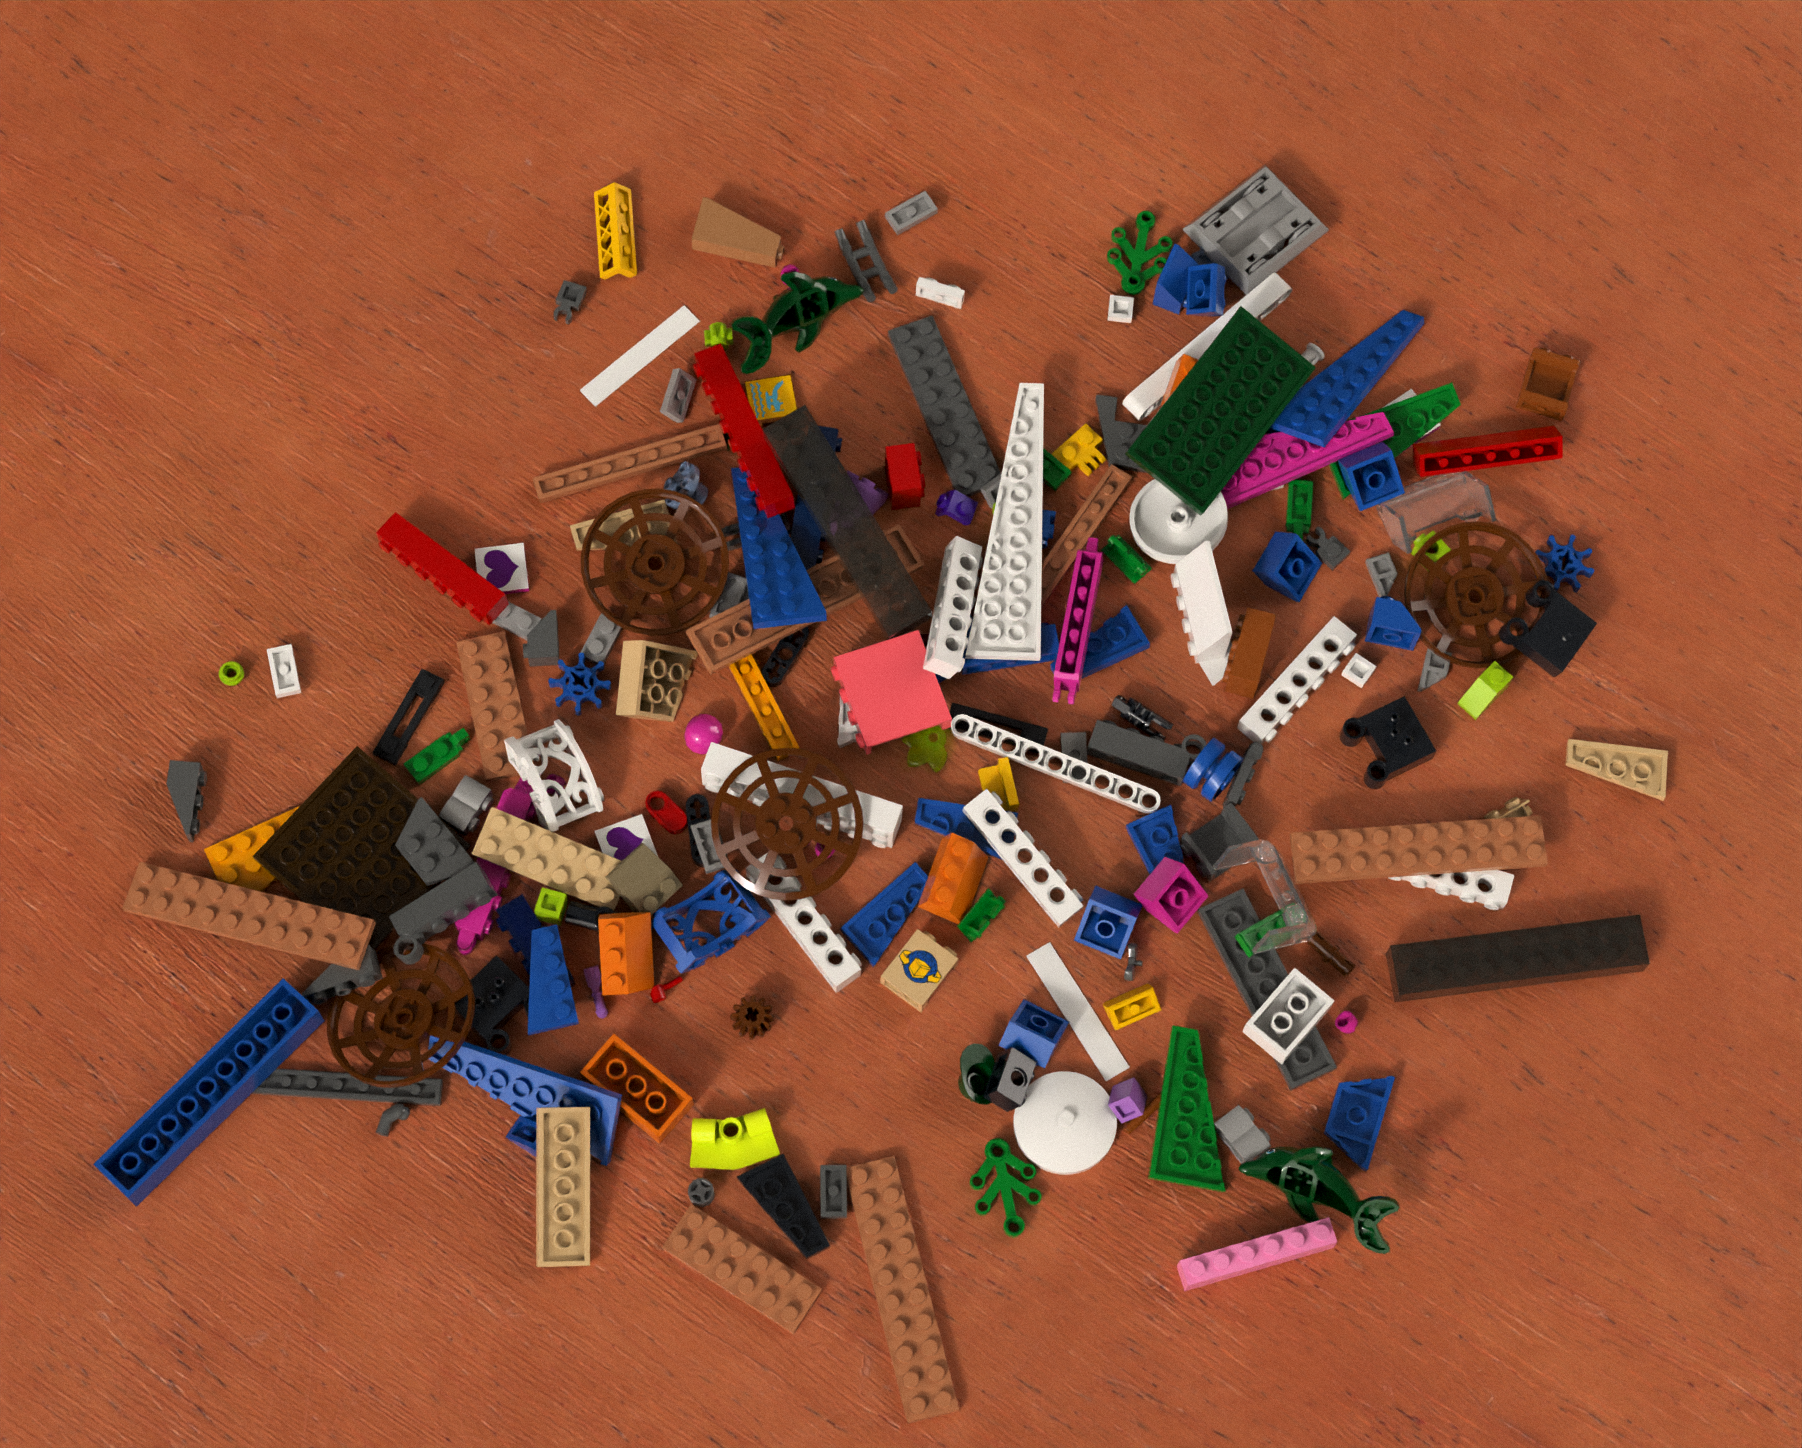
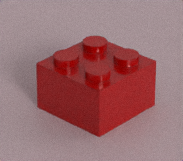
M914 443L885 446L884 467L891 510L920 507L921 498L925 497L924 473H921L920 467L922 465L921 453L915 450Z

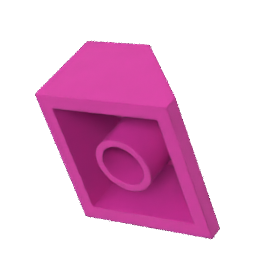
M1167 857L1162 859L1134 893V896L1146 911L1177 934L1208 897L1207 893L1183 863Z

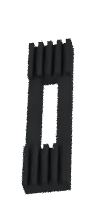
M424 669L420 670L373 750L374 756H378V758H382L394 766L397 765L408 746L409 740L442 688L444 679ZM416 695H419L424 699L402 737L394 736V732Z
M953 702L949 711L952 720L957 715L964 714L1021 730L1020 737L1044 746L1048 728ZM960 721L956 724L955 729L958 732L965 733L970 725L966 721ZM988 730L980 732L979 736L992 739L993 734ZM1010 739L1003 742L1016 746V743ZM1029 749V750H1027V751L1039 753L1036 749Z

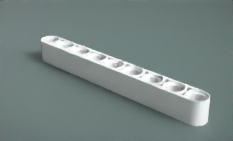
M1272 273L1127 395L1122 404L1139 421L1146 418L1161 405L1175 363L1183 354L1199 359L1240 306L1261 321L1291 294L1292 288L1277 273Z
M957 715L951 722L953 735L962 741L1002 757H1008L1012 761L1146 814L1157 811L1160 806V795L1151 788L968 715ZM960 721H966L970 727L967 732L959 733L955 729L956 724ZM988 730L993 734V737L989 742H982L978 738L980 732ZM1008 739L1016 743V748L1010 752L1002 748V743ZM1036 749L1039 752L1038 759L1029 761L1025 757L1026 751ZM1052 758H1058L1062 761L1063 766L1059 770H1052L1048 766V762ZM1077 767L1083 768L1086 771V776L1080 780L1073 778V769ZM1098 777H1106L1109 780V786L1105 789H1099L1095 785V780ZM1122 786H1128L1132 789L1133 794L1129 798H1122L1118 790ZM1146 795L1153 796L1156 799L1155 806L1151 808L1145 807L1142 804V798Z

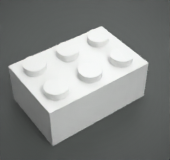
M1294 968L1250 1018L1242 1032L1280 1064H1283L1329 1011L1334 1000Z

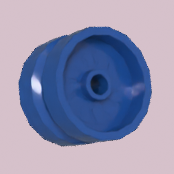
M1216 738L1210 740L1183 778V783L1192 789L1198 788L1205 781L1201 789V795L1210 802H1213L1225 790L1243 761V757L1234 751L1228 752L1221 759L1225 751V744Z

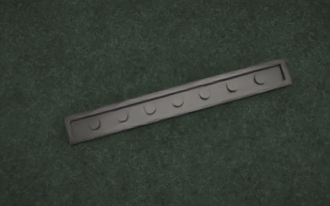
M277 1068L251 1094L441 1106L443 1079L425 1078L422 1081L407 1086L386 1088L365 1084L353 1078L349 1073ZM377 1075L375 1080L394 1081L408 1077Z

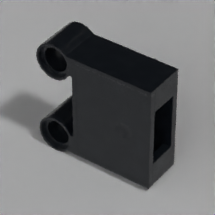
M1541 580L1526 592V600L1530 606L1535 608L1543 607L1529 629L1523 619L1515 617L1500 627L1499 637L1503 643L1513 645L1551 676L1556 677L1564 671L1597 623L1556 592L1554 586L1549 581ZM1537 590L1543 593L1544 599L1538 596ZM1510 627L1516 629L1517 636L1510 632Z
M1405 696L1358 719L1350 718L1346 720L1340 731V740L1348 747L1357 746L1364 735L1377 760L1369 764L1364 774V782L1371 789L1381 788L1386 781L1433 759L1436 753V749ZM1347 729H1354V730H1356V732L1358 733V735H1357V736H1351V735H1349V734L1347 733ZM1378 771L1382 775V778H1374L1371 775V772Z
M496 956L470 980L475 997V1010L471 1029L487 1044L489 1050L507 1056L511 1051V1041L507 1032L501 1030V1028L523 1007L528 1017L529 987ZM468 995L455 1002L456 1014L464 1022L468 1012ZM496 1039H504L506 1041L502 1048H494L492 1046Z

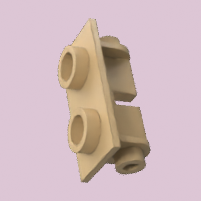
M1518 797L1512 798L1505 803L1506 807L1499 811L1493 810L1484 817L1485 819L1530 816L1532 810L1528 805L1525 806L1530 801L1529 799H1520Z

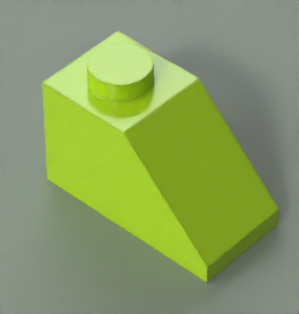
M1494 661L1478 677L1457 704L1476 720L1508 688L1513 676Z

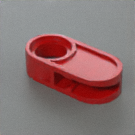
M653 791L648 794L645 800L647 812L670 834L676 835L684 832L687 827V817L684 811L662 791ZM655 798H661L665 802L663 808L659 810L653 809L650 803Z

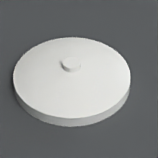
M1154 479L1146 484L1136 495L1131 506L1129 519L1134 540L1144 553L1160 562L1177 564L1204 541H1210L1212 551L1219 545L1227 529L1228 511L1225 499L1220 492L1207 510L1200 516Z
M1070 1071L1046 1074L1028 1086L1026 1101L1021 1107L1015 1108L1013 1118L1015 1138L1023 1154L1034 1165L1054 1174H1077L1097 1165L1110 1150L1117 1129V1117L1108 1106L1110 1097L1102 1086L1083 1074Z

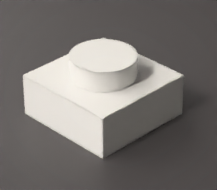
M1110 295L1107 321L1131 323L1134 297Z
M1355 653L1341 675L1360 688H1363L1377 666Z

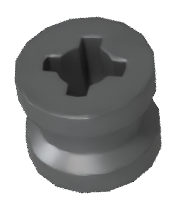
M697 1178L691 1182L688 1188V1196L691 1203L698 1207H706L711 1204L715 1194L710 1181L704 1178Z

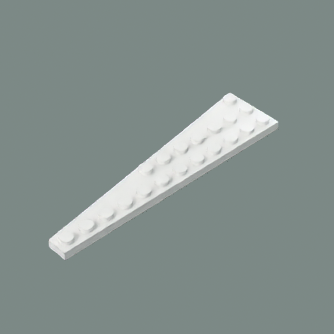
M1043 383L1019 384L965 659L1040 661Z

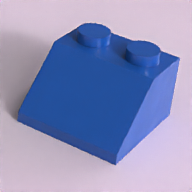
M1174 244L1157 281L1153 305L1179 315L1182 307L1186 308L1188 267L1199 264L1177 244Z
M1211 263L1188 267L1186 315L1207 317L1223 315L1225 308L1224 286L1226 284L1224 266Z
M1384 442L1338 459L1344 481L1359 511L1405 493L1392 450Z
M1275 532L1252 571L1269 588L1295 602H1300L1322 562L1297 534Z
M1389 596L1376 597L1368 618L1365 642L1413 651L1421 634V628L1402 602L1395 601L1394 598Z
M1095 886L1074 941L1121 959L1138 919L1142 904Z
M1023 999L1010 1019L999 1046L1005 1048V1050L1013 1047L1036 1062L1035 1066L1045 1068L1059 1044L1069 1021Z

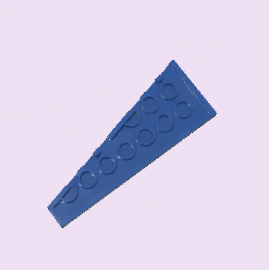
M1405 310L1399 312L1301 387L1270 428L1325 447L1424 325V317Z

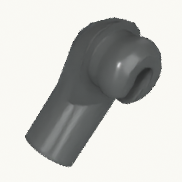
M397 1103L385 1110L381 1115L376 1133L388 1137L394 1121L397 1119L406 1120L409 1117V1108Z

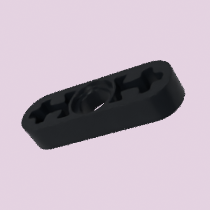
M808 627L801 629L803 637H797L795 646L791 643L794 633L781 639L762 669V676L769 687H777L783 683L808 642ZM782 649H789L793 653L792 657L788 660H782L778 654ZM777 663L780 665L777 671L778 678L773 677L769 679L768 672H774Z
M695 794L690 796L686 802L690 846L694 864L704 867L701 857L696 856L699 854L697 845H694L695 839L691 825L710 820L709 804L703 795ZM694 802H699L700 806H704L700 808L701 818L696 819L695 809L690 808L694 807Z

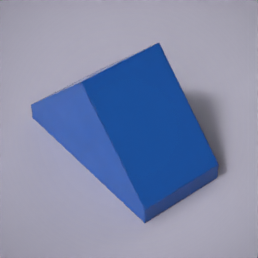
M519 1116L506 1135V1138L536 1157V1122Z

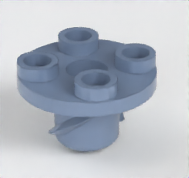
M687 461L680 465L673 478L670 477L666 480L663 489L687 495L701 505L708 496V488L699 482V468ZM665 499L668 507L674 510L678 509L680 502Z

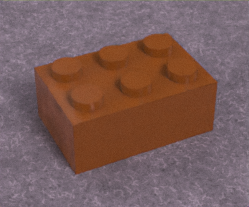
M1247 607L1245 615L1240 614L1222 682L1226 683L1225 692L1251 699L1254 698L1276 614Z

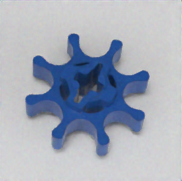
M1550 535L1546 543L1551 548V552L1535 551L1539 559L1546 566V575L1554 580L1556 592L1561 582H1567L1572 586L1573 592L1576 593L1581 587L1576 576L1584 575L1587 578H1591L1594 573L1593 568H1587L1582 564V559L1589 558L1592 549L1588 548L1584 552L1576 551L1573 548V542L1576 539L1575 535L1569 537L1568 544L1565 546L1557 544L1555 537ZM1563 558H1566L1564 570H1561Z
M582 652L578 654L579 663L574 667H568L560 659L558 666L559 669L565 672L564 676L560 679L549 678L548 680L550 688L560 687L563 689V694L555 699L556 706L561 707L568 700L574 701L576 703L575 713L577 716L581 715V705L586 701L593 702L600 709L602 702L595 696L596 692L600 689L611 690L612 688L609 680L600 681L596 678L597 674L605 669L604 663L599 661L595 667L588 668L584 665L585 656Z

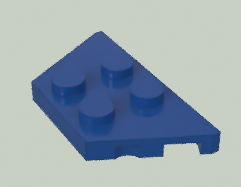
M1394 1076L1374 1080L1364 1079L1359 1082H1342L1337 1086L1324 1134L1363 1171H1367L1394 1083Z

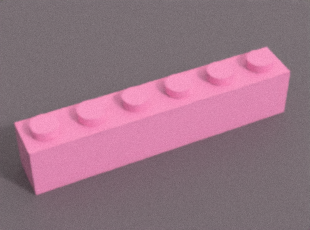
M1328 1217L1180 1260L1177 1269L1184 1291L1332 1249L1337 1244V1239Z

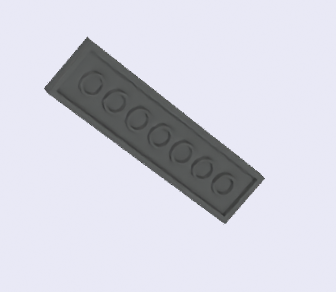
M933 316L889 330L888 337L953 489L967 497L981 493L980 488L998 476L1000 470Z
M1241 889L1199 908L1197 913L1248 1011L1253 1016L1288 976V973L1273 944L1249 958L1235 939L1238 933L1260 921L1244 889ZM1316 1026L1283 1064L1274 1059L1290 1091L1337 1069Z

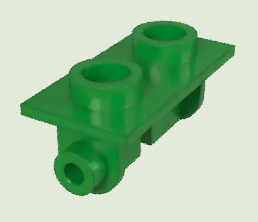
M1112 535L1107 540L1108 544L1101 549L1133 584L1137 583L1152 570L1150 565L1120 535Z
M988 888L957 927L970 942L981 938V934L990 924V919H994L1001 909L1005 908L1006 900L999 895L996 897Z

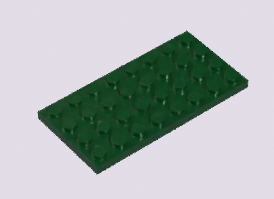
M1240 306L1126 451L1125 455L1201 516L1316 367Z

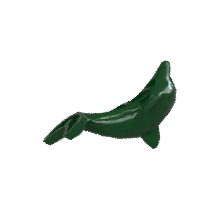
M795 271L782 274L780 279L789 288L781 294L773 296L774 301L762 320L758 317L747 315L737 317L731 322L733 330L744 334L751 341L746 358L741 364V372L749 374L762 368L769 360L772 351V339L778 336L800 331L795 350L800 353L810 347L820 334L823 321L839 310L843 304L859 298L864 293V289L857 285H847L835 277L820 276L811 278L805 273Z
M1319 1146L1301 1149L1275 1147L1267 1149L1255 1160L1240 1164L1239 1171L1241 1173L1261 1179L1282 1191L1290 1207L1300 1218L1309 1223L1319 1220L1313 1204L1333 1208L1353 1219L1354 1233L1357 1240L1365 1248L1381 1254L1390 1252L1389 1243L1384 1239L1377 1224L1385 1216L1397 1212L1400 1208L1399 1203L1388 1196H1373L1360 1200L1349 1181L1333 1166V1151L1331 1149Z

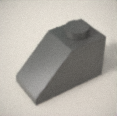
M551 610L527 634V643L523 644V657L528 658L530 667L558 665L559 640L556 610Z

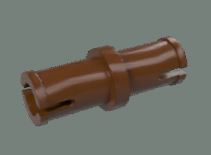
M1318 931L1308 940L1307 944L1323 957V961L1325 963L1329 962L1343 977L1348 976L1356 965L1339 951L1340 948L1337 945L1333 946Z

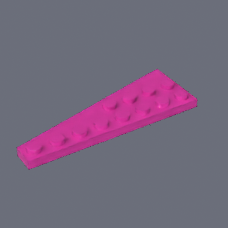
M1384 412L1355 417V420L1345 421L1325 447L1283 432L1264 435L1220 492L1225 499L1227 509H1230L1334 463L1338 459L1393 437L1394 431Z

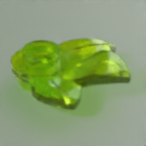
M934 726L904 736L902 739L903 743L911 747L907 755L908 766L919 767L928 762L933 771L939 772L947 760V752L944 748L947 739L945 731L938 726ZM934 733L937 734L938 740L936 742H930V735Z

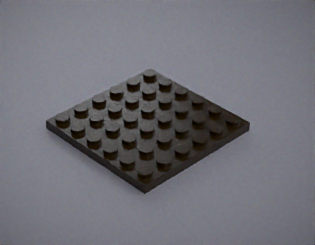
M358 746L253 855V859L302 902L373 919L376 924L369 945L374 950L395 929L389 916L429 892L436 885L427 886L395 846L418 799ZM442 821L464 850L467 851L471 845Z

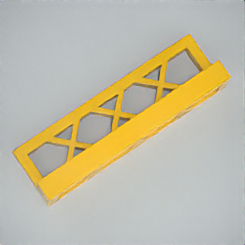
M614 182L594 192L600 278L604 280L618 273L629 278L637 275L631 189ZM608 195V201L603 206V197ZM608 214H609V215H610V221H609L607 227L605 228V223H604V222H605V220H606V218H607V216H608ZM611 236L612 242L608 249H606V242ZM612 257L613 267L608 269L607 265Z

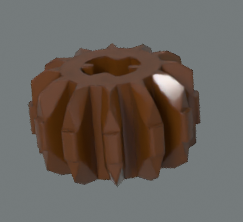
M751 995V1002H747L742 997V1006L734 1004L733 1009L737 1013H732L730 1019L736 1021L732 1027L734 1030L740 1029L739 1036L743 1037L748 1032L749 1039L753 1040L754 1033L757 1032L759 1037L762 1038L764 1037L762 1029L771 1030V1025L768 1022L774 1021V1015L769 1014L772 1011L771 1005L764 1006V998H761L756 1003L755 996ZM753 1013V1016L757 1014V1020L751 1022L750 1019L748 1021V1014Z

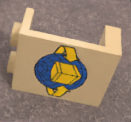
M917 929L881 975L880 983L919 1012H922L927 1006L928 999L952 968L955 969L958 966L957 954L948 946L943 948L936 943V938L929 932L924 931L922 933Z

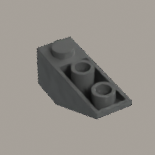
M170 760L166 784L189 842H194V835L198 834L200 829V820L197 819L198 810L203 808L201 789L202 786H206L207 772L204 771L199 762Z
M368 944L359 970L331 964L302 993V996L312 1005H320L327 1002L329 998L337 995H347L351 993V990L359 987H369L375 981L383 979L376 951Z

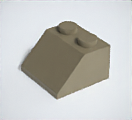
M644 843L635 848L605 876L633 912H651V915L683 886L671 869Z

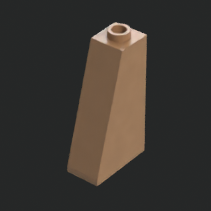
M703 197L692 235L693 250L776 268L777 260H782L785 246L781 245L780 235L709 198Z

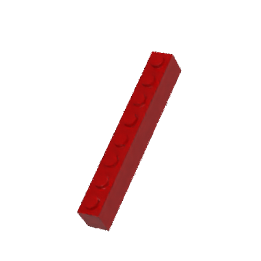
M722 344L694 353L696 363L692 364L695 375L697 378H702L701 386L705 396L710 395L712 399L710 401L714 415L719 414L721 418L719 420L723 434L728 433L730 437L728 439L729 447L732 453L737 452L738 454L737 463L741 472L746 471L748 476L746 482L751 492L755 491L757 495L755 501L759 511L764 510L767 518H771L794 509V496Z

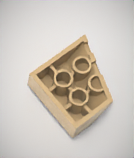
M645 640L623 641L616 715L635 719L673 722L683 696L681 692L685 680H689L691 674L689 668L692 660L697 658V651Z

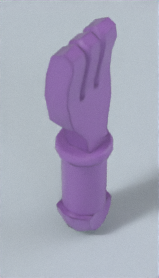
M595 965L583 970L587 985L593 991L591 996L594 999L596 1015L604 1019L608 1014V1009L605 1006L601 991V971L599 966Z

